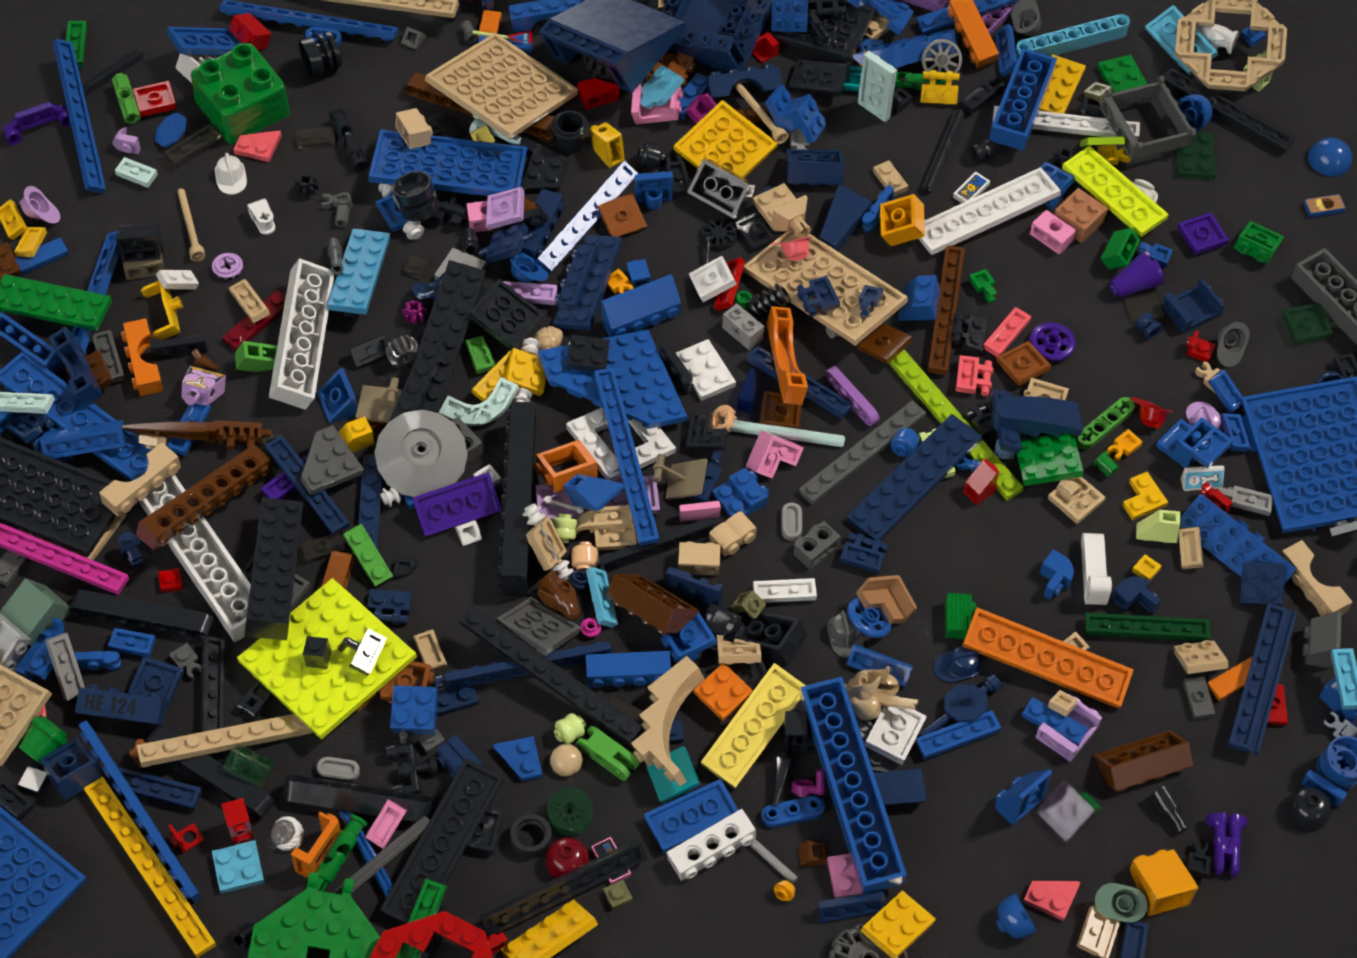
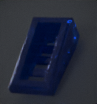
M755 368L749 370L737 404L738 409L752 413L754 405Z

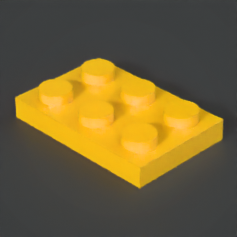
M902 890L862 927L861 932L891 958H898L934 924L936 918Z

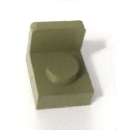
M1095 82L1084 91V95L1089 99L1098 101L1099 106H1101L1102 98L1106 95L1105 90L1110 89L1112 93L1113 90L1111 86Z
M751 590L740 593L729 609L734 613L746 612L754 619L757 618L766 603Z

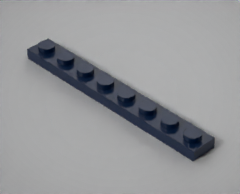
M609 641L595 642L588 646L579 645L572 649L554 650L544 657L558 667L565 668L585 664L586 655L610 654L611 646ZM512 661L493 662L486 666H473L469 669L452 670L449 673H445L444 684L446 691L529 675V673Z

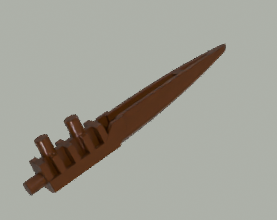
M215 420L213 422H159L122 426L123 431L144 435L205 440V442L219 440V444L227 441V450H234L235 441H239V445L247 442L248 449L255 445V442H257V445H261L262 437L272 438V430H263L262 423Z

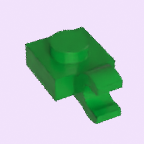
M986 269L969 275V281L977 293L983 291L988 303L996 301L994 295H997V292L993 288L995 287V281Z

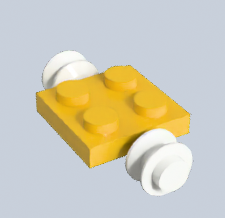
M535 338L523 340L521 350L513 348L510 351L505 379L519 386L512 402H530L529 399L532 397V394L541 396L544 392L546 375L537 356L541 344Z

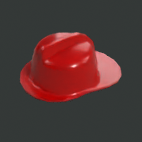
M1130 398L1133 402L1139 404L1140 419L1144 425L1149 427L1161 428L1168 412H1173L1140 398Z

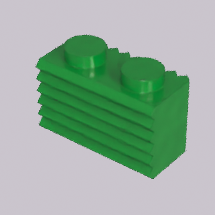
M1132 228L1114 231L1102 254L1101 260L1109 270L1128 266L1136 247H1138L1140 238Z
M947 593L945 599L946 638L965 639L972 620V614L976 610V602H972L971 594Z

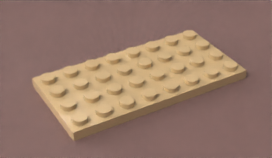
M792 229L785 232L773 243L789 242L799 239V237ZM814 236L809 239V255L807 258L798 261L789 260L785 256L780 244H770L744 265L743 271L766 287L771 286L776 290L775 283L783 286L791 297V303L804 312V303L799 300L796 287L803 285L804 288L809 287L810 280L827 275L840 300V307L822 312L820 307L815 309L817 314L813 318L855 346L908 302L906 295ZM869 285L883 288V296L878 307H871L868 318L861 317L862 309H860L859 296L864 286ZM814 295L809 297L810 300L815 299Z

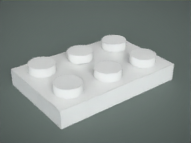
M709 339L676 352L681 362L693 378L692 387L701 401L736 387V381Z
M884 706L864 745L903 765L927 716L916 710H903L898 707Z

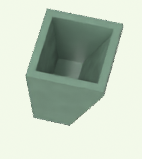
M26 578L0 611L4 617L31 639L28 644L31 646L38 638V635L52 625L54 617L63 621L71 614L69 611L70 606L47 586Z

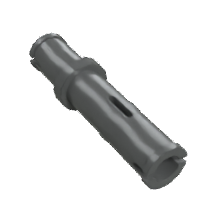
M330 238L327 253L330 257L331 271L339 275L344 270L341 257L343 250L339 239Z

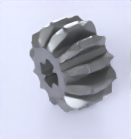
M409 335L399 336V338L393 339V342L388 343V347L385 350L387 358L392 365L397 367L401 365L406 366V364L412 363L415 360L419 347L413 337H409Z

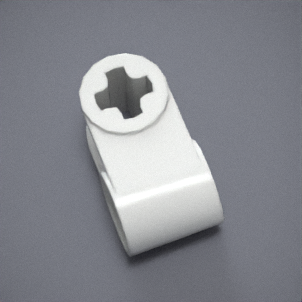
M266 199L247 204L249 215L259 232L263 235L273 233L275 231L274 217Z

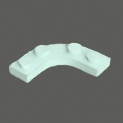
M500 377L492 394L486 401L470 405L447 396L439 413L450 420L459 417L467 426L488 424L499 418L507 410L519 386Z

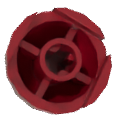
M565 837L556 840L550 845L546 853L547 871L553 879H556L588 863L589 855L586 847L581 841L574 838Z

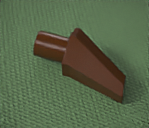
M198 349L191 352L196 360L194 362L195 365L210 371L219 369L206 355L202 356Z

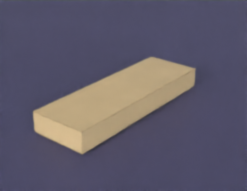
M246 279L229 287L230 293L253 323L270 315L268 308Z

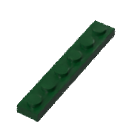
M1085 613L1084 616L1085 635L1205 641L1211 638L1209 619Z

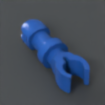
M964 457L960 461V463H964L957 464L956 468L960 471L968 469L975 471L981 462L974 459L971 461Z

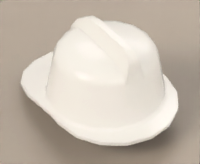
M225 153V156L219 159L215 167L218 188L223 193L235 195L243 191L247 185L245 167L237 157L229 156L228 153Z

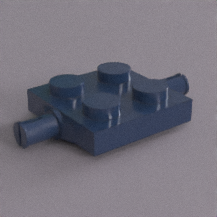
M525 223L518 226L514 225L503 231H497L493 234L490 245L479 249V255L481 257L486 255L485 259L490 264L520 254L522 247L527 241L536 239V233L534 231L527 233L529 228Z

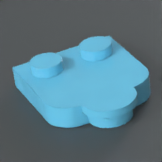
M661 65L641 90L643 96L640 104L648 109L653 108L655 105H664L685 80L677 73Z

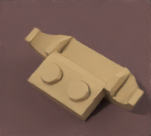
M628 505L605 506L598 511L590 510L576 519V534L582 530L590 529V533L595 535V546L598 551L617 550L625 546L637 544L636 532Z

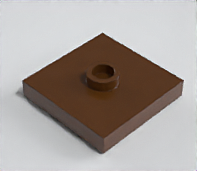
M882 323L858 344V350L889 364L912 342V336Z

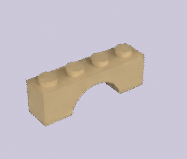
M162 442L146 454L149 465L142 477L131 482L114 480L99 492L102 503L117 517L129 512L136 503L144 500L152 490L160 487L163 481L176 474L179 468H181L178 456Z
M1302 540L1282 551L1280 556L1296 568V571L1291 576L1294 584L1301 588L1307 600L1311 601L1317 608L1320 616L1335 612H1341L1343 615L1348 612L1352 601L1340 586H1325L1313 577L1310 571V564L1315 555Z

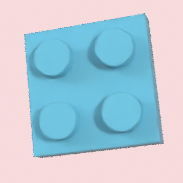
M255 840L212 851L221 894L265 883Z

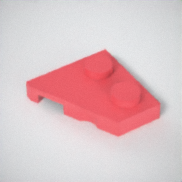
M281 131L240 135L234 147V154L270 162L281 139Z
M1032 881L1023 903L1064 921L1080 882Z

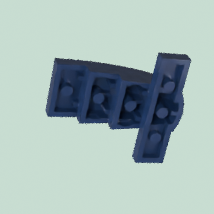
M993 389L990 394L993 406L991 422L998 434L1000 450L1019 454L1022 449L1019 432L1033 437H1038L1040 432L1059 437L1061 432L1080 436L1084 431L1078 403L1046 397H1012L1010 392Z

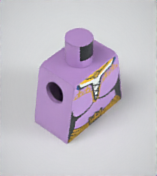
M190 366L182 382V398L188 405H194L195 403L205 406L209 405L225 392L226 375Z

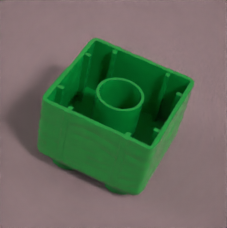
M250 43L238 44L230 52L216 59L205 60L191 72L196 104L229 144L236 143L240 135L254 134L290 115L283 81L259 51Z

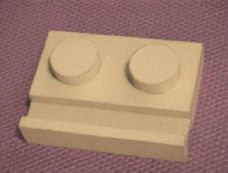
M1094 905L1089 907L1077 947L1094 956L1098 955L1101 958H1109L1120 921L1101 915Z

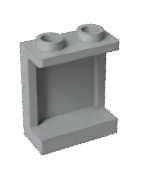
M0 613V665L13 671L18 659L27 650V645L31 639Z

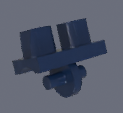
M131 532L122 533L119 536L118 543L123 560L128 559L132 568L144 563L140 538L136 539V536Z

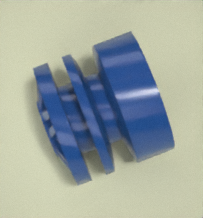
M1341 736L1334 739L1327 746L1326 750L1323 751L1316 763L1317 774L1331 780L1335 786L1343 791L1349 790L1357 784V739L1350 736Z

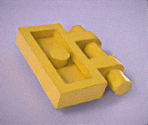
M930 70V72L923 71V79H929V84L922 83L920 102L957 104L959 86L951 85L952 80L959 81L960 73H953L952 71L944 73L936 72V70ZM935 80H946L945 85L935 84Z

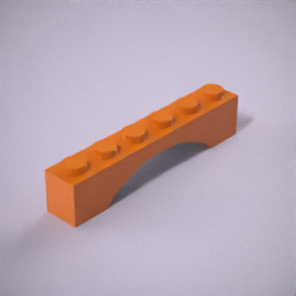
M772 306L766 325L783 403L802 405L808 385L805 374L799 370L795 360L791 309Z

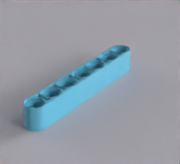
M1118 14L1021 40L1016 46L1017 61L1022 48L1052 56V54L1060 55L1123 38L1127 34L1130 19L1124 14Z

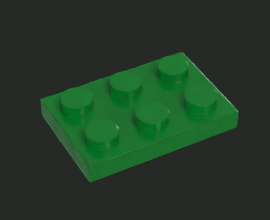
M1132 55L1098 62L1097 68L1106 85L1112 87L1113 93L1147 85Z

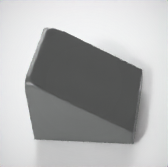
M407 27L401 44L417 50L425 40L426 35Z

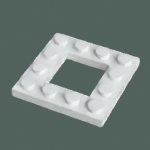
M603 408L566 423V429L575 440H580L596 460L597 469L604 478L611 481L621 478L615 455L597 434V432L608 428ZM634 419L632 421L628 420L629 424L645 442V444L635 448L640 468L656 462L658 454H664L667 457L676 452V447L660 427L648 429L642 426V423Z

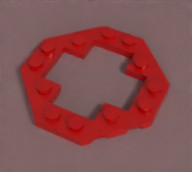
M443 911L383 931L370 958H396L404 943L424 953L434 933L474 952L471 958H493L485 931Z

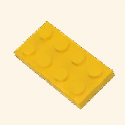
M1052 54V57L1057 58V62L1040 111L1065 114L1086 66Z
M573 899L553 914L547 916L543 921L528 929L524 934L509 942L501 951L506 958H551L596 927L598 923L589 912Z

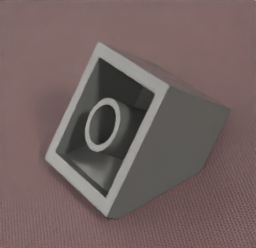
M1341 612L1312 618L1309 625L1304 627L1303 638H1306V644L1303 646L1302 656H1305L1306 665L1324 668L1331 667L1332 659L1330 653L1332 649H1340Z

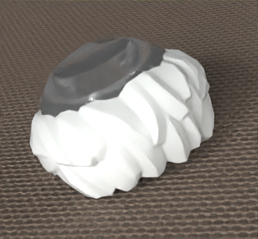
M289 816L282 817L273 825L270 837L279 849L290 851L295 849V847L298 848L303 842L304 829L302 824L295 818Z

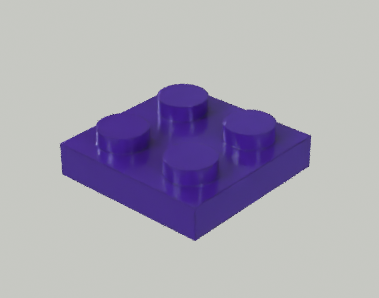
M1211 212L1178 223L1177 229L1194 255L1227 245L1229 242V238Z

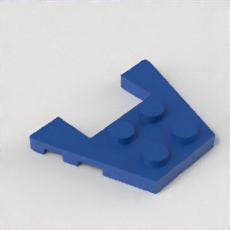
M846 0L855 7L868 5L869 7L876 8L878 13L890 20L887 28L898 35H901L914 12L909 9L907 4L897 0Z

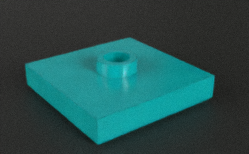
M684 746L670 752L671 761L680 769L687 781L681 787L675 781L671 783L663 774L665 771L662 768L658 770L654 764L650 767L646 764L657 796L662 804L700 786L687 749Z

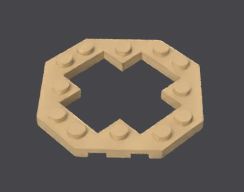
M1208 0L1206 3H1202L1193 9L1189 15L1183 16L1178 20L1175 56L1209 89L1246 91L1284 64L1287 28L1283 24L1280 25L1275 20V16L1266 8H1263L1258 3V0ZM1215 12L1251 15L1250 30L1268 31L1266 58L1248 57L1247 72L1210 69L1212 54L1193 52L1196 26L1214 27Z

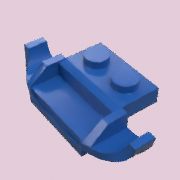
M55 617L52 619V625L38 635L34 644L13 672L30 681L34 677L42 680L46 679L54 667L45 640L64 633V623L61 619Z

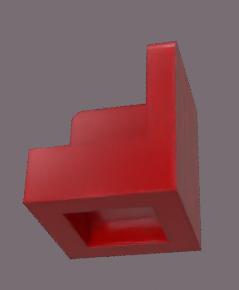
M767 32L757 40L752 55L760 63H764L779 55V42Z

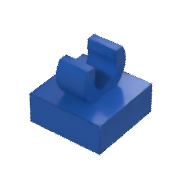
M1250 26L1240 33V37L1251 47L1264 40L1266 36L1263 31L1250 30Z

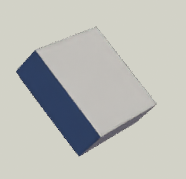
M28 766L18 786L21 789L39 795L48 779V775L46 772Z

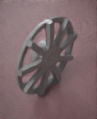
M935 40L927 45L923 51L922 66L927 72H930L936 66H938V72H941L942 67L947 72L949 71L947 65L950 64L957 67L953 72L957 73L962 64L961 51L950 40ZM941 42L949 44L945 52L942 51ZM937 43L939 48L938 53H936L931 48V46ZM953 46L957 53L948 55L950 48ZM928 50L935 55L934 58H925ZM959 55L958 64L950 61V58ZM925 61H934L935 63L927 69Z

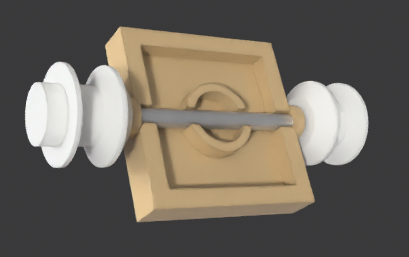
M529 505L524 509L525 512L523 513V516H528L529 518L527 524L534 525L526 534L528 543L532 546L537 556V561L541 564L543 570H554L557 576L565 581L574 571L573 569H568L569 561L561 560V557L567 551L550 517H545V513L540 514L541 505Z

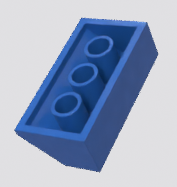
M671 274L601 301V324L609 337L638 332L645 327L656 325L663 320L674 318L681 314V301Z

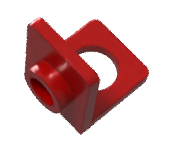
M194 823L179 832H176L171 824L168 825L171 833L168 838L174 847H179L182 853L187 852L204 841L203 836ZM188 832H193L196 834V839L193 842L187 843L183 840L184 835Z

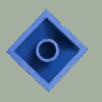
M340 368L317 391L329 423H335L356 416L358 409L357 400L343 368Z

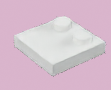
M723 256L689 273L702 302L737 285Z

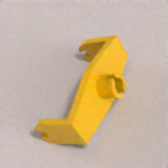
M158 280L143 287L141 294L148 298L161 293L170 324L154 331L152 337L163 341L181 333L176 310L183 308V305L178 296L172 299L170 290L164 289Z

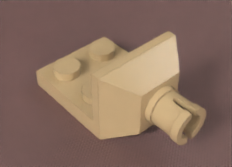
M784 183L753 197L752 203L773 231H790L793 229L799 238H803V235L807 236L811 231V228L805 222L808 198L806 195L796 199Z

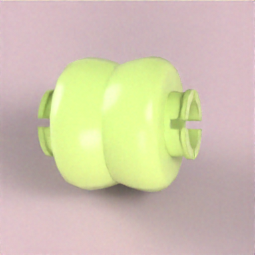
M559 513V517H554L552 523L562 543H569V539L576 538L577 520L571 519L572 515Z
M570 713L564 719L556 721L554 734H557L555 735L559 742L563 741L565 744H571L575 739L583 737L585 734L584 728L586 727V724L583 723L585 722L583 718Z

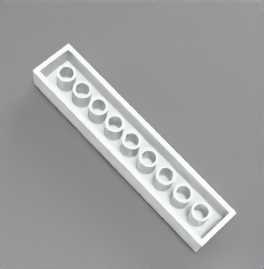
M174 474L163 481L160 487L152 490L139 503L149 516L186 490ZM203 516L194 526L190 525L182 534L171 538L167 544L232 640L236 642L245 637L251 584Z

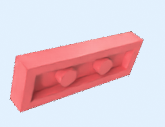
M1015 307L984 343L983 349L996 357L1002 355L1031 321L1032 316Z

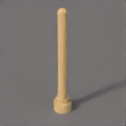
M736 82L735 88L772 131L774 141L778 144L784 143L789 137L785 129L777 127L740 82Z
M179 189L178 196L191 243L189 250L190 259L196 262L201 261L206 256L205 251L198 243L185 190Z

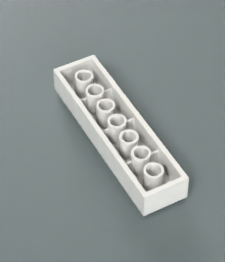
M300 258L290 271L269 398L306 410L315 398L329 311L328 302L332 293L334 273L328 268Z

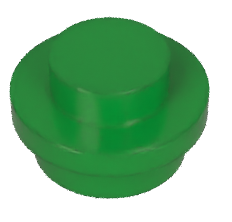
M740 291L734 298V304H738L743 309H748L750 305L749 298L752 297L751 294L747 291Z

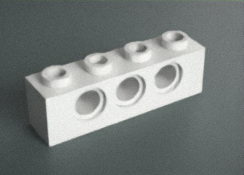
M740 809L667 852L668 861L681 881L686 878L691 879L701 869L710 868L715 865L718 859L731 856L737 848L750 845L756 838V829L743 809ZM729 833L737 834L733 839L726 837ZM713 843L718 845V847L713 850L707 848L708 845ZM693 854L700 856L697 860L694 861L689 859V857Z

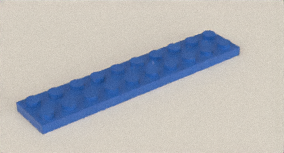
M24 351L0 370V384L12 393L52 394L55 400L48 413L42 415L49 416L54 424L62 430L117 421L92 402L86 406L74 396L71 387ZM123 431L126 442L125 447L92 453L129 481H133L144 475L147 471L149 462L146 454L153 449L145 448L146 444L138 443L139 437L134 433Z

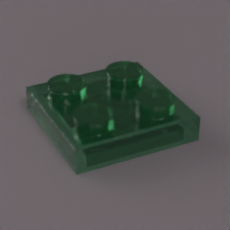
M1320 303L1284 309L1282 312L1295 344L1327 339L1333 335Z

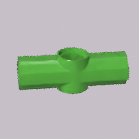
M122 73L115 74L112 82L125 123L135 124L141 117L128 76Z

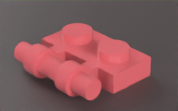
M960 355L956 391L975 394L976 388H980L981 395L988 396L992 388V382L990 381L993 375L992 362L986 360L984 365H981L977 357ZM978 373L983 375V379L977 378Z

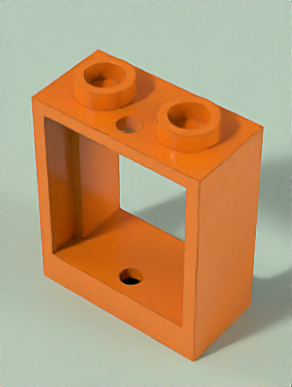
M580 440L536 454L535 470L538 475L543 477L546 486H550L554 493L564 490L563 485L576 474L598 477L597 462ZM575 459L578 463L575 467L557 473L552 469V466Z

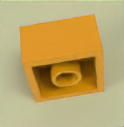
M915 194L880 204L881 236L890 246L925 237L924 204Z

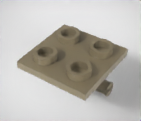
M391 378L390 386L387 388L363 385L355 417L356 420L366 417L367 421L388 423L402 392V389L397 388L399 379Z
M664 454L657 455V461L653 466L655 471L653 480L661 482L663 477L668 482L667 500L702 495L708 462L706 458L672 464L670 469L664 465L666 456Z

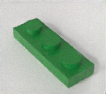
M68 21L66 41L73 43L78 67H83L87 22Z

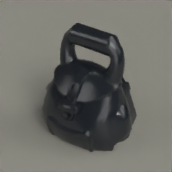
M710 604L704 610V621L716 639L717 635H722L723 640L728 641L729 637L739 631V628L742 626V617L718 605ZM717 644L707 648L712 652L718 653Z

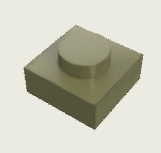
M624 880L603 888L612 911L633 902V898Z

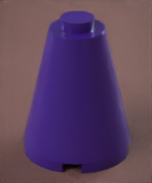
M1145 250L1140 253L1110 281L1111 286H1109V289L1114 296L1117 295L1121 298L1164 284V281H1162L1164 279L1163 271L1156 260L1152 261L1150 259V256H1152L1150 252Z

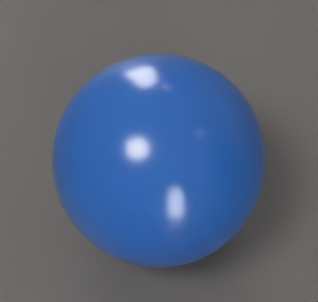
M1323 138L1317 141L1308 153V161L1312 168L1326 176H1341L1347 173L1352 165L1353 158L1349 146L1338 138Z

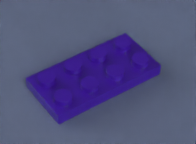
M489 472L412 497L424 536L502 511Z

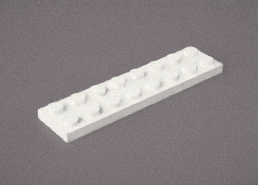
M1040 167L925 220V237L918 239L929 253L933 255L946 249L947 246H953L1060 196L1061 190Z

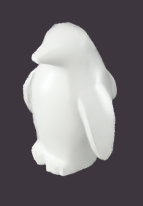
M1214 24V27L1196 26V29L1216 50L1224 47L1227 49L1228 54L1232 53L1239 36V31L1233 32L1218 24Z

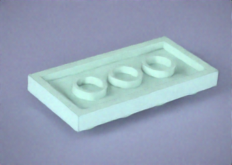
M868 51L863 57L858 104L886 122L890 119L897 70L880 59L879 56Z

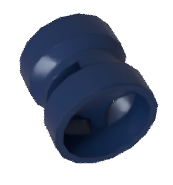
M1151 313L1142 315L1135 324L1139 330H1143L1144 336L1149 340L1156 337L1163 328L1159 322H1155L1154 316Z

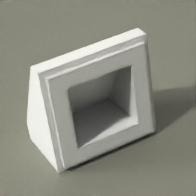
M476 520L455 527L463 546L482 540Z

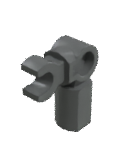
M345 192L335 196L323 194V200L327 202H321L322 208H337L335 225L337 227H347L350 209L353 206L350 194Z

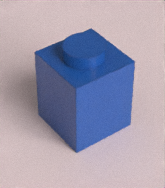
M645 259L627 263L626 274L633 288L651 282V276Z

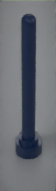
M990 674L984 679L983 686L979 689L984 693L996 692L1002 685L994 674ZM945 713L919 733V737L937 731L953 718Z

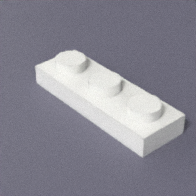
M815 578L753 581V591L765 603L811 601L817 598Z

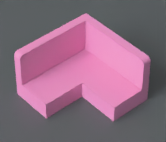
M761 430L746 467L773 479L780 460L796 466L804 448L789 440Z

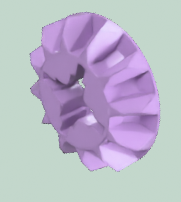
M224 253L214 259L212 269L218 278L223 277L226 280L232 277L234 279L235 275H240L243 269V261L234 253ZM225 263L231 266V270L225 268Z

